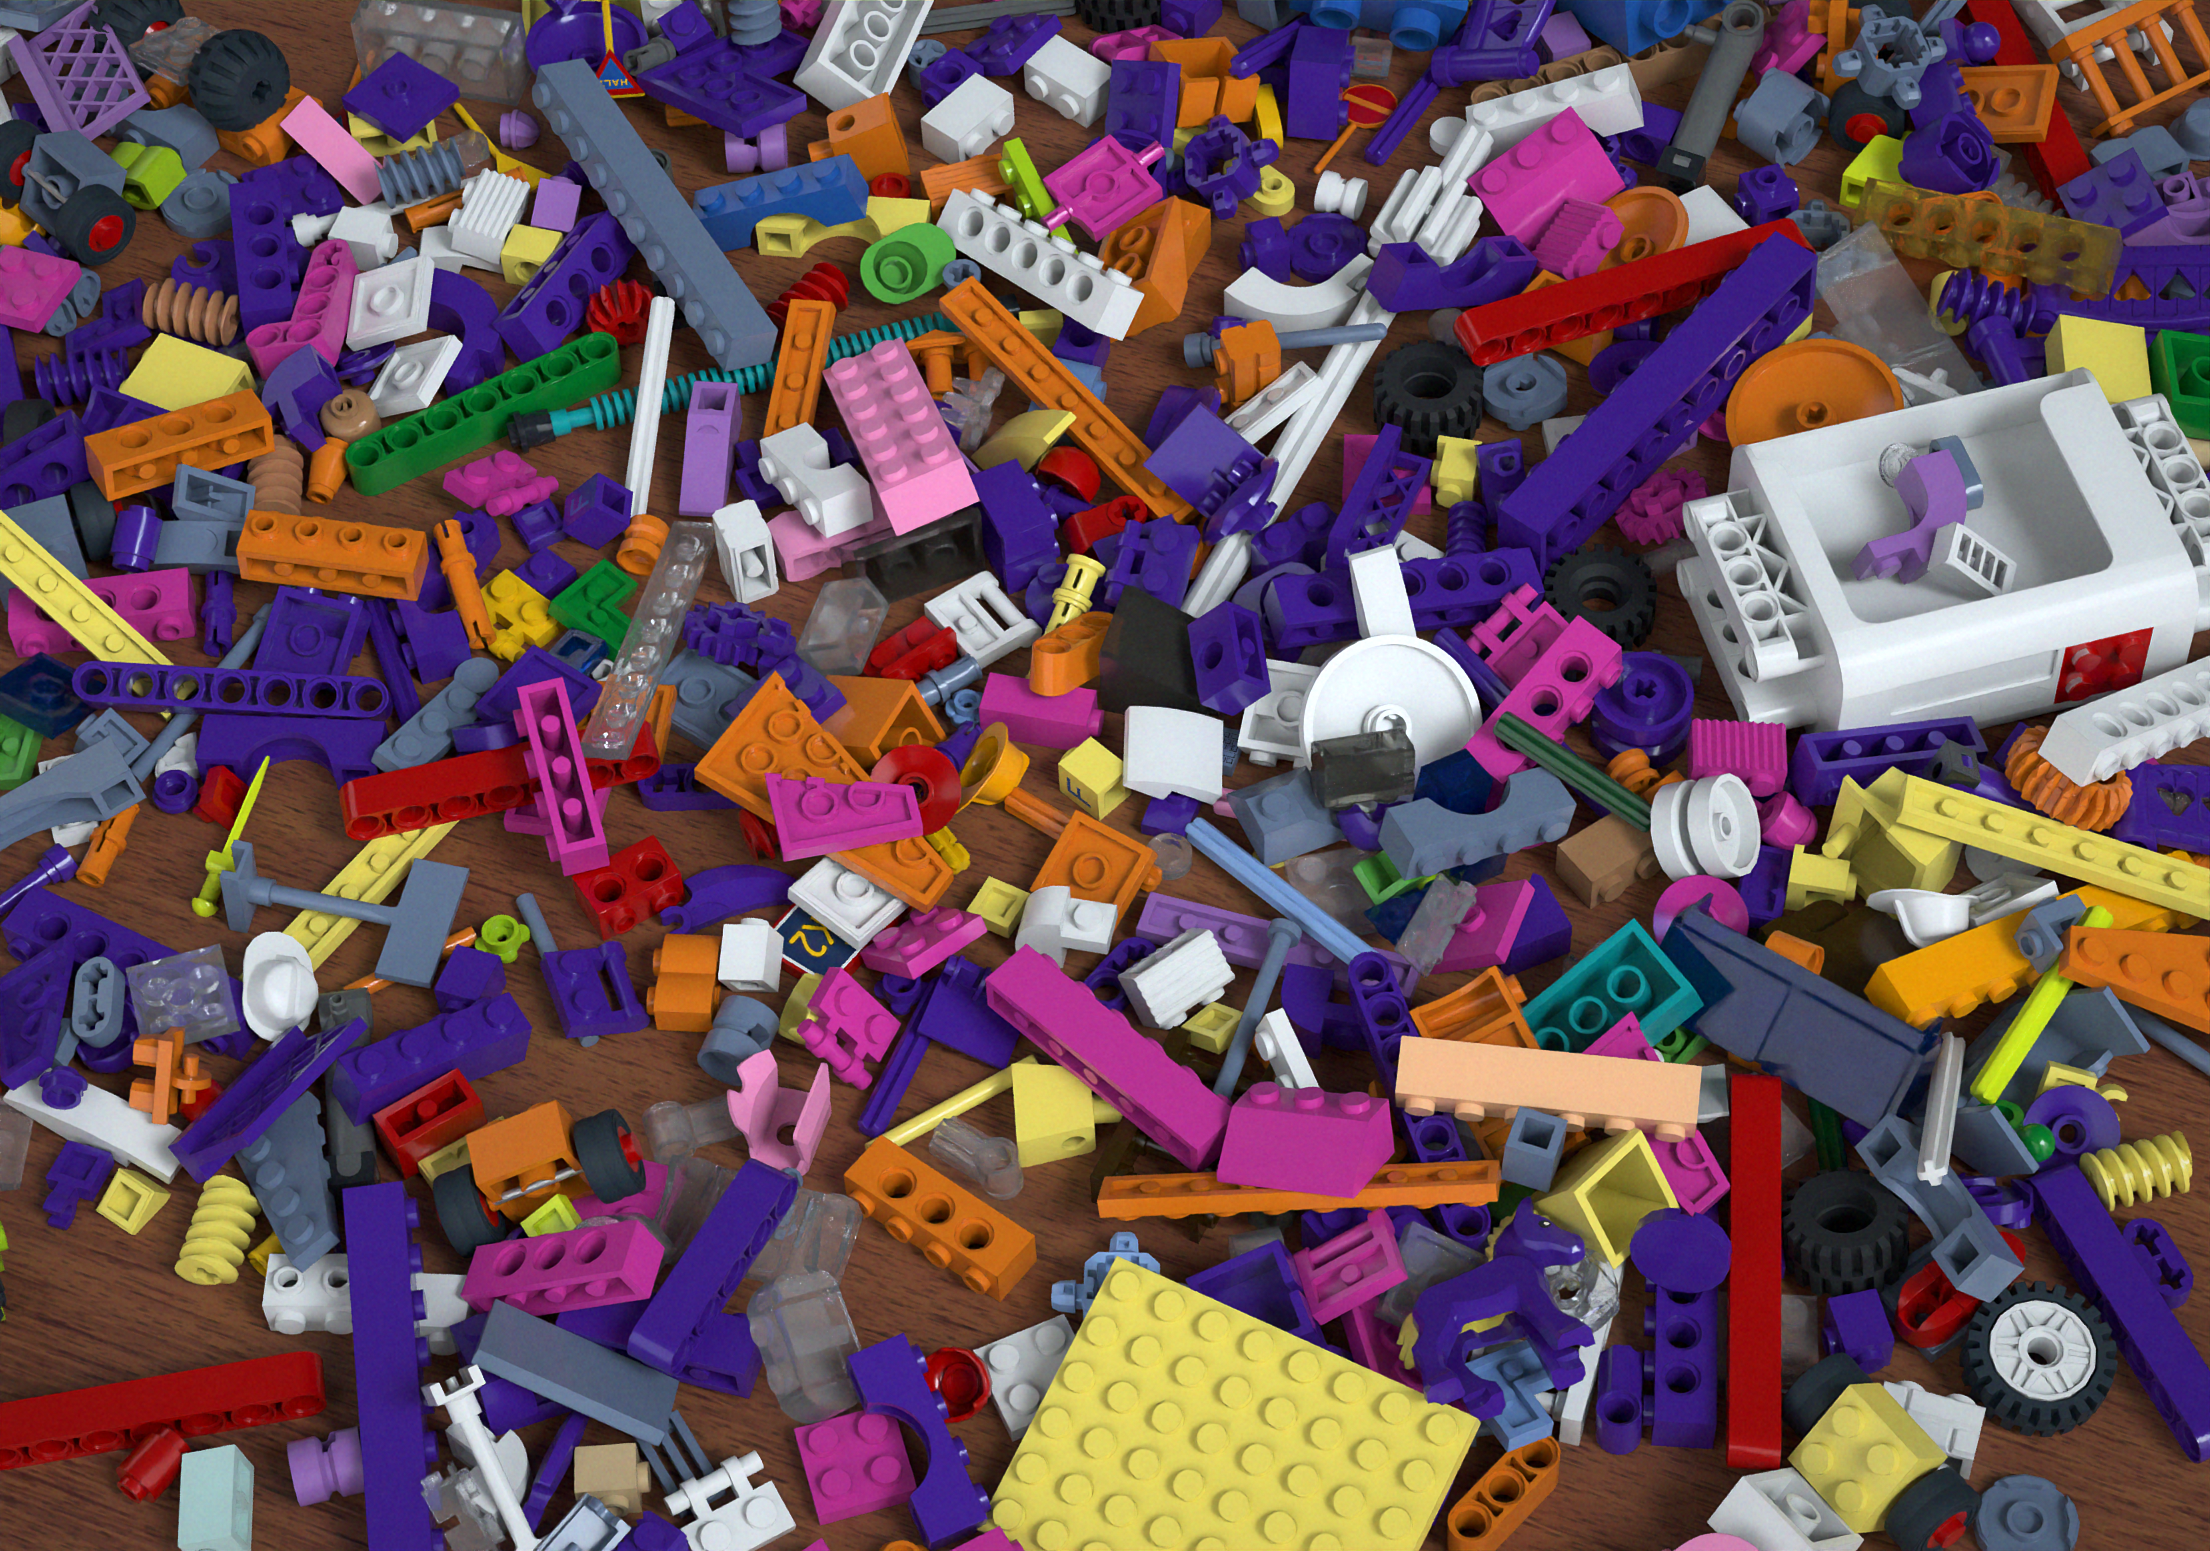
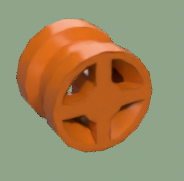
M1639 748L1629 749L1620 753L1605 769L1606 775L1639 797L1662 780L1657 770L1649 768L1650 759L1644 750Z

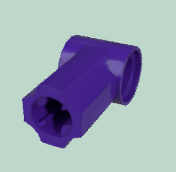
M1612 1345L1611 1348L1602 1351L1599 1357L1596 1439L1603 1450L1615 1455L1628 1454L1634 1451L1640 1444L1642 1437L1643 1353L1632 1349L1630 1345ZM1613 1420H1623V1421H1626V1422H1625V1423H1620V1424H1618V1423H1613V1422H1611V1421H1613Z

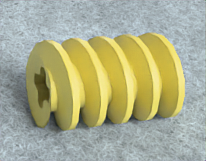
M2176 1130L2171 1133L2170 1137L2160 1134L2153 1137L2151 1142L2147 1139L2137 1140L2134 1142L2133 1147L2123 1143L2116 1146L2114 1151L2109 1148H2103L2097 1151L2096 1156L2088 1152L2084 1153L2080 1157L2079 1167L2106 1211L2112 1212L2115 1208L2114 1196H2118L2122 1205L2128 1208L2133 1206L2134 1191H2137L2141 1201L2144 1203L2152 1201V1187L2154 1186L2163 1199L2170 1197V1182H2174L2181 1194L2189 1192V1178L2192 1175V1157L2183 1133Z
M216 1175L207 1180L203 1186L204 1192L198 1200V1209L194 1212L191 1220L192 1226L189 1227L185 1237L186 1243L181 1248L180 1260L175 1265L177 1275L199 1285L231 1284L236 1282L239 1273L235 1267L242 1265L245 1258L241 1250L247 1249L251 1241L247 1233L254 1231L256 1221L253 1217L259 1215L262 1209L259 1201L250 1194L249 1188L244 1183L232 1177Z

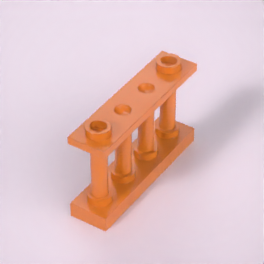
M2142 0L2064 37L2047 50L2053 64L2061 63L2067 59H2070L2072 64H2078L2107 120L2090 131L2093 139L2109 132L2111 138L2116 137L2134 127L2133 119L2206 84L2210 86V40L2192 8L2195 5L2193 0ZM2167 11H2170L2172 17L2177 15L2206 70L2191 79H2188L2159 25V22L2162 21L2160 15ZM2137 27L2139 32L2144 31L2173 86L2158 95L2154 94L2126 41V38L2129 36L2126 31ZM2102 42L2106 48L2110 47L2140 102L2123 112L2092 56L2095 53L2093 47Z

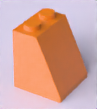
M841 675L826 676L828 681L840 689L847 703L820 724V726L826 732L830 731L869 777L878 761L889 751L897 747L920 744L933 748L938 742H945L948 739L913 680ZM923 788L918 793L915 792L916 799Z

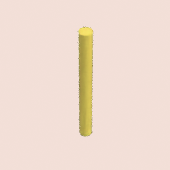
M1032 1054L1016 1062L1039 1064ZM1012 1066L999 1071L882 1135L901 1147L1012 1087ZM878 1137L865 1143V1149L867 1150Z

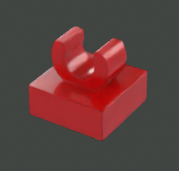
M224 765L210 768L204 786L199 788L198 794L201 795L199 804L193 808L192 812L205 823L216 820L225 829L230 831L234 826L250 787Z

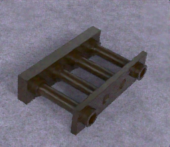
M1172 1026L1162 1045L1166 1055L1179 1066H1188L1198 1075L1201 1082L1214 1087L1221 1068L1197 1060L1196 1054L1191 1052V1032ZM1269 1063L1260 1082L1275 1083L1277 1076L1271 1063ZM1239 1076L1232 1094L1241 1097L1253 1084L1258 1082ZM1123 1116L1090 1175L1091 1201L1098 1205L1097 1199L1104 1177L1140 1175L1134 1173L1133 1167L1139 1155L1145 1156L1147 1153H1150L1181 1166H1186ZM1220 1157L1214 1160L1202 1172H1217ZM1213 1213L1190 1214L1189 1240L1199 1244L1207 1227L1214 1229L1220 1217Z

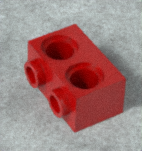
M654 834L610 856L609 866L571 876L577 904L603 941L618 934L629 932L637 924L661 913L667 907L676 906L677 903L686 899L681 872Z

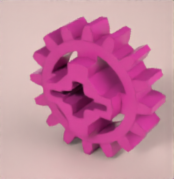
M1681 467L1674 474H1671L1667 468L1662 473L1651 475L1647 482L1643 483L1639 488L1633 489L1630 498L1616 511L1617 516H1615V519L1622 534L1627 536L1629 542L1639 539L1641 545H1646L1651 539H1656L1657 544H1662L1664 540L1680 538V531L1685 528L1682 515L1683 503L1710 497L1711 493L1704 477L1700 478L1698 471L1694 470L1687 474L1685 467Z

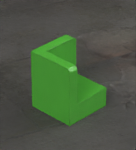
M1384 850L1376 856L1360 861L1352 868L1376 907L1403 897L1431 877L1420 876L1404 881Z

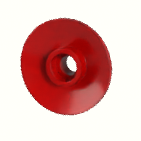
M909 744L889 751L878 761L870 776L873 782L898 785L916 783L923 788V796L917 800L923 824V837L936 833L945 827L954 817L960 804L961 781L955 766L943 753L926 745Z

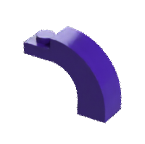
M435 268L427 327L451 333L463 340V346L444 378L447 395L450 398L483 383L484 377L492 379L501 375L506 361V346L504 339L492 325L499 316V312L495 302L485 289L463 275Z

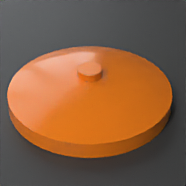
M1827 338L1806 339L1780 346L1757 359L1746 369L1736 382L1728 399L1725 419L1726 431L1733 453L1734 448L1739 445L1767 441L1905 408L1901 388L1895 375L1875 354L1847 341Z

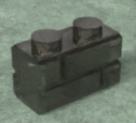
M1402 727L1311 742V787L1323 808L1345 811L1352 808L1355 803L1367 801L1388 804L1395 802L1399 796L1411 795L1415 792V774L1413 772L1415 769V749Z

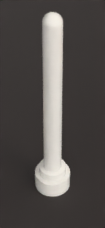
M479 176L461 180V189L466 187L469 180L476 182ZM451 183L445 184V194L455 191ZM433 187L429 188L428 199L423 200L418 192H414L412 203L407 204L399 196L396 199V208L393 209L389 207L385 200L357 207L356 209L376 211L393 216L404 213L403 209L419 205L442 195H439ZM306 212L293 215V220H289L290 227H294L295 240L304 247L315 245V240L322 239L321 234L330 232L340 212L316 218L315 214L307 216Z

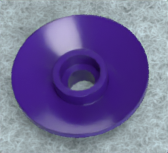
M392 340L358 351L349 349L340 353L334 367L338 380L349 379L351 386L362 385L373 380L376 377L373 369L380 366L396 350L395 342Z
M1629 340L1604 349L1595 356L1589 365L1588 376L1590 384L1601 394L1610 396L1616 383L1622 378L1627 379L1638 368L1644 355L1649 351H1655L1661 343L1651 340Z
M2063 1085L2049 1089L2032 1102L2024 1116V1125L2030 1123L2043 1124L2052 1131L2055 1137V1149L2052 1155L2045 1161L2037 1163L2040 1166L2037 1169L2039 1173L2066 1162H2073L2080 1169L2079 1161L2082 1154L2088 1152L2096 1156L2097 1151L2103 1148H2109L2114 1151L2116 1146L2120 1145V1125L2114 1109L2103 1096L2086 1087ZM2070 1124L2074 1128L2075 1135L2070 1142L2064 1143L2059 1138V1130L2063 1125Z

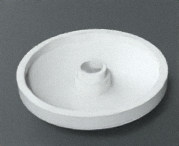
M1378 635L1360 639L1341 648L1325 661L1316 672L1301 704L1299 741L1305 764L1311 776L1331 799L1342 808L1355 803L1365 813H1373L1376 810L1379 799L1390 804L1399 800L1413 802L1427 797L1442 806L1461 789L1470 776V773L1461 766L1460 750L1482 726V713L1476 691L1470 679L1460 665L1445 651L1416 637Z

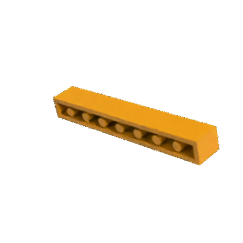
M2183 849L2166 854V856L2195 864ZM2092 883L2055 897L2057 900L2076 893L2086 908L2097 905L2104 907L2114 918L2113 924L2109 929L2166 933L2169 929L2180 926L2181 929H2187L2202 919ZM2036 905L1880 964L1863 991L1893 1036L1897 1037L1912 1030L1916 1034L1923 1033L1937 1024L1940 1019L1953 1015L1954 1018H1961L1972 1012L1978 1004L1991 1000L1993 1003H1999L2010 997L2017 989L2027 985L2035 988L2045 972L2039 974L2035 970L2031 962L2020 952L2018 943L2013 936L2028 913Z

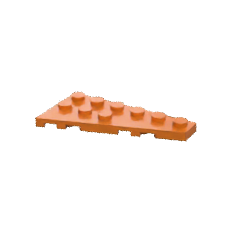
M776 671L773 672L694 769L696 780L775 825L765 783V773L781 774L782 779L806 781L807 776L825 778V783L853 785L856 781L873 782L830 731L826 732L811 716V710L801 699L797 700L786 688L785 681ZM923 836L824 854L926 915L954 881L953 870Z
M2073 925L2061 934L2060 941L2063 944V950L2059 954L2058 975L2091 988L2109 986L2118 999L2210 1034V937Z

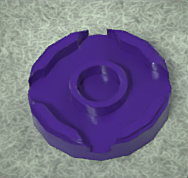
M1329 212L1311 214L1302 218V223L1298 224L1295 228L1293 224L1286 234L1290 244L1291 271L1296 276L1311 283L1320 284L1327 281L1360 253L1368 257L1366 232L1361 226L1359 229L1353 225L1352 219L1341 214Z
M1664 1208L1651 1211L1638 1221L1630 1242L1631 1259L1640 1273L1654 1284L1675 1292L1698 1293L1711 1290L1724 1281L1731 1265L1732 1244L1723 1228L1710 1218L1697 1212L1694 1213L1693 1217L1680 1214L1682 1210L1680 1208Z

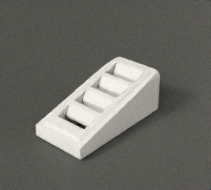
M1954 521L1937 529L1927 570L1986 599L2011 592L2017 563L1971 529ZM1959 550L1963 552L1961 560L1957 558ZM1972 557L1975 558L1973 569L1970 567ZM1984 563L1988 564L1986 577L1982 576ZM1998 569L2001 571L1998 585L1996 586L1993 583L1996 575V570Z

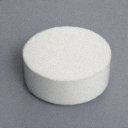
M1443 117L1436 120L1430 128L1429 142L1431 148L1437 154L1446 156L1461 128L1467 125V122L1458 117Z

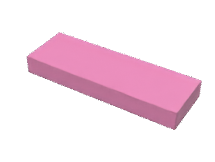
M309 95L280 123V126L364 206L379 202L384 196L373 160L380 169H383V165Z

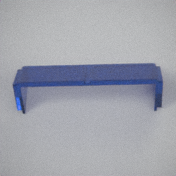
M1710 892L1695 904H1691L1672 920L1659 948L1693 986L1704 1004L1703 1007L1681 1024L1683 1027L1749 1063L1756 1061L1761 1064L1763 1071L1772 1076H1781V1081L1870 1130L1888 1113L1902 1119L1922 1101L1944 1040L1938 1036L1944 1020L1943 1017L1939 1016L1923 1031L1911 1026L1709 917L1707 914L1714 895Z

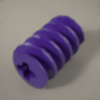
M1965 267L1960 269L1956 275L1955 271L1951 273L1943 287L1937 304V317H1941L1948 308L1953 309L1952 322L1957 324L1964 314L1969 315L1968 328L1971 329L1982 319L2002 315L2009 319L2015 333L2018 334L2017 339L2024 338L2036 310V295L2028 292L2020 299V289L2014 286L2008 288L2004 293V284L1999 280L1993 281L1988 287L1987 276L1981 273L1971 281V270Z
M124 345L119 346L118 355L115 359L112 358L107 347L102 348L100 360L96 361L90 349H85L83 362L77 361L73 351H68L65 364L60 363L56 353H50L48 366L43 365L39 355H36L35 376L39 394L42 399L49 400L53 407L57 404L58 396L65 406L73 404L75 395H77L82 404H88L91 390L95 384L118 391L121 383L130 376L128 356Z

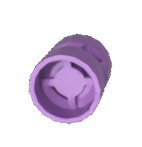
M786 123L774 124L759 131L757 136L746 139L738 138L734 134L725 131L728 173H752L755 166H760L764 172H774L788 168Z
M359 1426L330 1432L325 1442H321L316 1436L287 1442L289 1465L300 1507L329 1501L334 1491H338L343 1497L365 1493Z

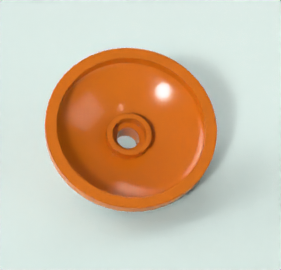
M1644 186L1624 191L1604 202L1602 205L1612 209L1625 229L1621 233L1619 243L1609 250L1597 267V272L1682 248L1688 234L1689 217L1681 200L1673 192L1665 188Z

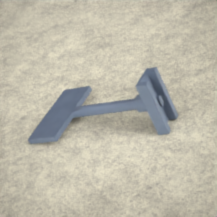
M240 840L233 841L231 849L236 872L222 870L219 877L229 930L248 933L258 904L270 907L273 903L388 925L390 930L374 972L375 978L431 988L470 875L469 868L415 858L398 906L389 907L277 885L276 879L258 876L252 843Z

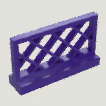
M358 1016L308 1038L297 1025L286 1029L168 1148L197 1184L209 1180L237 1151L251 1146L368 1026Z

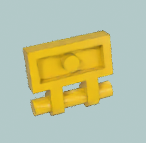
M508 569L502 571L480 589L493 631L497 637V640L492 645H488V649L500 659L507 658L515 664L526 652L521 645L527 643L529 646L534 644L542 648L567 628L547 613L551 601ZM456 605V606L454 607V609H457V612H458V614H459V617H460V620H461L463 629H464V631H465V628H464V625H463V622H462V619H461V616H460V612H459L458 606ZM499 622L501 625L507 628V630H498L493 625ZM481 636L482 640L487 643L486 638Z

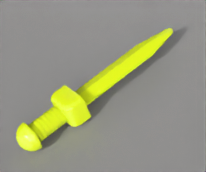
M268 755L249 788L223 852L210 850L206 859L205 867L209 874L199 897L192 899V909L200 917L212 916L219 909L216 903L222 891L219 878L222 870L236 872L231 846L234 840H239L258 796L270 760Z

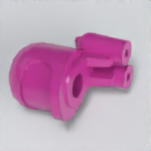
M1782 791L1764 804L1753 798L1760 823V840L1771 847L1791 850L1793 853L1795 844L1805 845V851L1813 843L1818 831L1817 818L1808 807L1802 806L1791 794Z

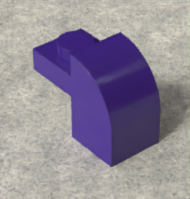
M308 343L283 360L273 370L263 389L262 404L271 415V418L282 427L292 442L295 443L299 440L313 453L327 444L316 413L321 410L325 402L343 394V390L334 366Z
M1287 963L1281 988V1008L1286 1013L1304 1055L1320 1060L1323 1044L1335 1046L1344 1051L1362 1050L1370 1052L1352 1006L1333 1003L1335 970Z

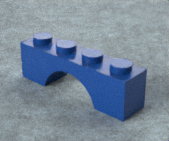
M848 153L697 190L694 194L692 210L720 250L726 252L750 246L754 226L762 219L774 214H802L819 221L826 227L864 219L867 212L869 186Z

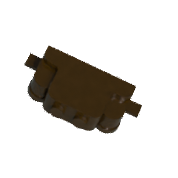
M1818 900L1789 917H1778L1760 927V929H1748L1744 944L1759 956H1761L1770 935L1777 930L1821 946L1824 949V962L1806 1015L1814 1024L1819 1025L1823 1029L1825 1036L1895 1112L1914 1102L1918 1098L1919 1093L1900 1073L1909 1067L1925 1066L1934 1061L1936 1045L1942 1040L1943 1019H1940L1937 1024L1923 1033L1916 1034L1912 1030L1894 1037L1863 991L1880 964L1919 950L1918 947L1910 944L1907 940L1900 921L1892 919L1886 912L1875 910L1870 906L1862 907L1849 915L1846 908L1835 901Z

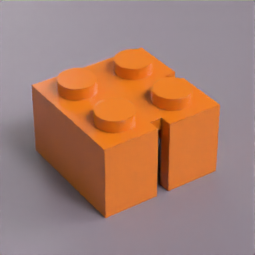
M1226 36L1151 42L1148 61L1181 64L1175 119L1177 127L1192 129L1199 125H1208L1211 118L1219 114H1225L1233 124L1252 121L1260 77L1257 73L1243 80H1240L1236 74L1231 76L1228 70L1232 67L1230 59L1239 54V52Z

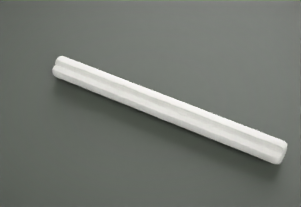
M656 296L651 301L625 488L633 491L631 517L638 514H646L675 312V302L669 297Z
M1952 1032L1942 1034L1941 1042L1936 1045L1917 1165V1177L1919 1180H1929L1931 1186L1940 1185L1942 1176L1948 1173L1966 1048L1963 1037L1954 1038Z

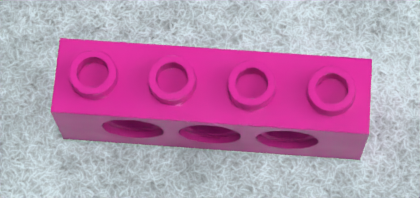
M188 567L80 580L148 642L173 641L179 638L197 636L196 593ZM18 588L9 589L8 632L18 658L40 657L47 654L72 651H87L86 648Z
M1577 615L1460 750L1462 768L1502 798L1508 776L1534 769L1533 767L1537 762L1520 751H1511L1505 748V741L1494 735L1493 728L1505 711H1510L1561 745L1565 738V735L1562 733L1573 721L1579 723L1588 715L1594 705V700L1592 699L1602 687L1609 689L1620 677L1624 668L1622 666V647L1581 616ZM1570 670H1580L1586 674V677L1578 682H1570L1564 679L1563 675ZM1541 704H1551L1557 708L1556 712L1550 716H1539L1533 712Z
M624 1220L620 1223L583 1227L577 1230L553 1234L546 1233L535 1237L504 1240L499 1243L481 1245L476 1247L460 1296L478 1314L489 1311L495 1299L533 1316L649 1299L665 1247L638 1220Z

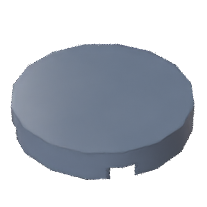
M206 168L193 169L186 172L187 176L160 204L162 216L167 226L177 234L190 238L212 237L227 231L232 227L228 184L239 183L237 178L219 169H216L217 173L207 172Z
M2027 1474L2005 1476L1994 1482L1993 1487L1989 1488L1986 1492L1984 1491L1980 1497L1982 1506L1973 1522L1977 1544L1982 1551H2073L2077 1542L2080 1525L2075 1504L2068 1495L2065 1498L2061 1492L2056 1490L2057 1485L2045 1478Z

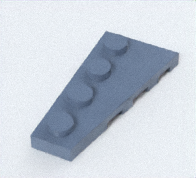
M309 1091L293 1102L251 1146L234 1154L288 1259L302 1273L341 1241L335 1199L328 1191L327 1179L331 1177L330 1166L323 1158L322 1145L326 1143L325 1133L317 1120V1115L321 1113L320 1101Z

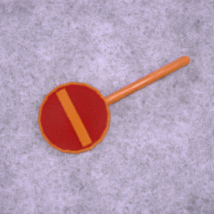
M1358 84L1343 92L1342 100L1349 101V125L1313 169L1315 174L1322 172L1357 127L1364 129L1378 128L1385 123L1398 106V99L1390 90L1374 84Z

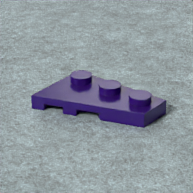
M66 937L58 940L0 978L1 1081L13 1091L28 1081L38 1078L53 1065L77 948Z

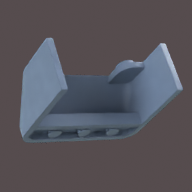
M2109 986L2069 990L1998 1099L2015 1103L2023 1110L2025 1116L2026 1111L2035 1099L2048 1060L2094 1072L2099 1079L2106 1073L2108 1069L2106 1064L2114 1056L2143 1054L2151 1046ZM2030 995L2022 997L2006 1007L1965 1050L1950 1153L1982 1175L1999 1178L2006 1175L2035 1173L2040 1167L1996 1105L1978 1106L1981 1102L1970 1093V1086ZM1929 1089L1909 1110L1910 1118L1915 1125L1921 1128L1924 1127Z

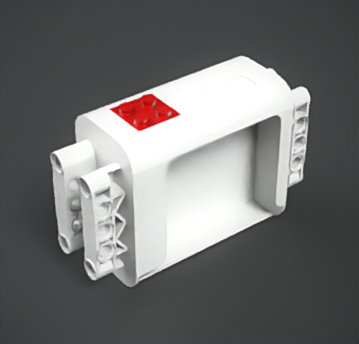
M2085 367L1767 441L1739 445L1734 448L1732 453L1727 493L1683 503L1682 506L1683 522L1687 535L1694 543L1700 556L1677 561L1676 573L1679 587L1690 605L1719 676L1737 712L1739 723L1742 721L1747 723L1754 721L1757 724L1773 722L1776 725L1783 723L1786 725V730L1804 726L1806 733L1811 734L1972 716L1979 730L2088 704L2186 665L2193 634L2210 629V482L2184 433L2174 419L2167 399L2163 394H2153L2110 405L2099 383L2091 371ZM1952 435L1958 436L1980 477L1984 494L1982 507L1966 512L1964 526L1971 529L2017 563L2011 592L1985 599L1930 571L1918 580L1906 585L1903 584L1898 573L1884 579H1877L1876 576L1857 580L1850 564L1867 542L1910 530L1908 510L1893 483L1895 478L1910 459L1929 454L1932 440ZM1959 550L1958 557H1957V558H1959L1960 560H1961L1962 554H1963L1962 551ZM1974 557L1971 558L1970 567L1972 569L1975 562ZM1984 563L1982 570L1983 577H1986L1988 568L1986 563ZM1998 569L1996 570V575L1993 583L1996 586L1998 585L2001 571Z

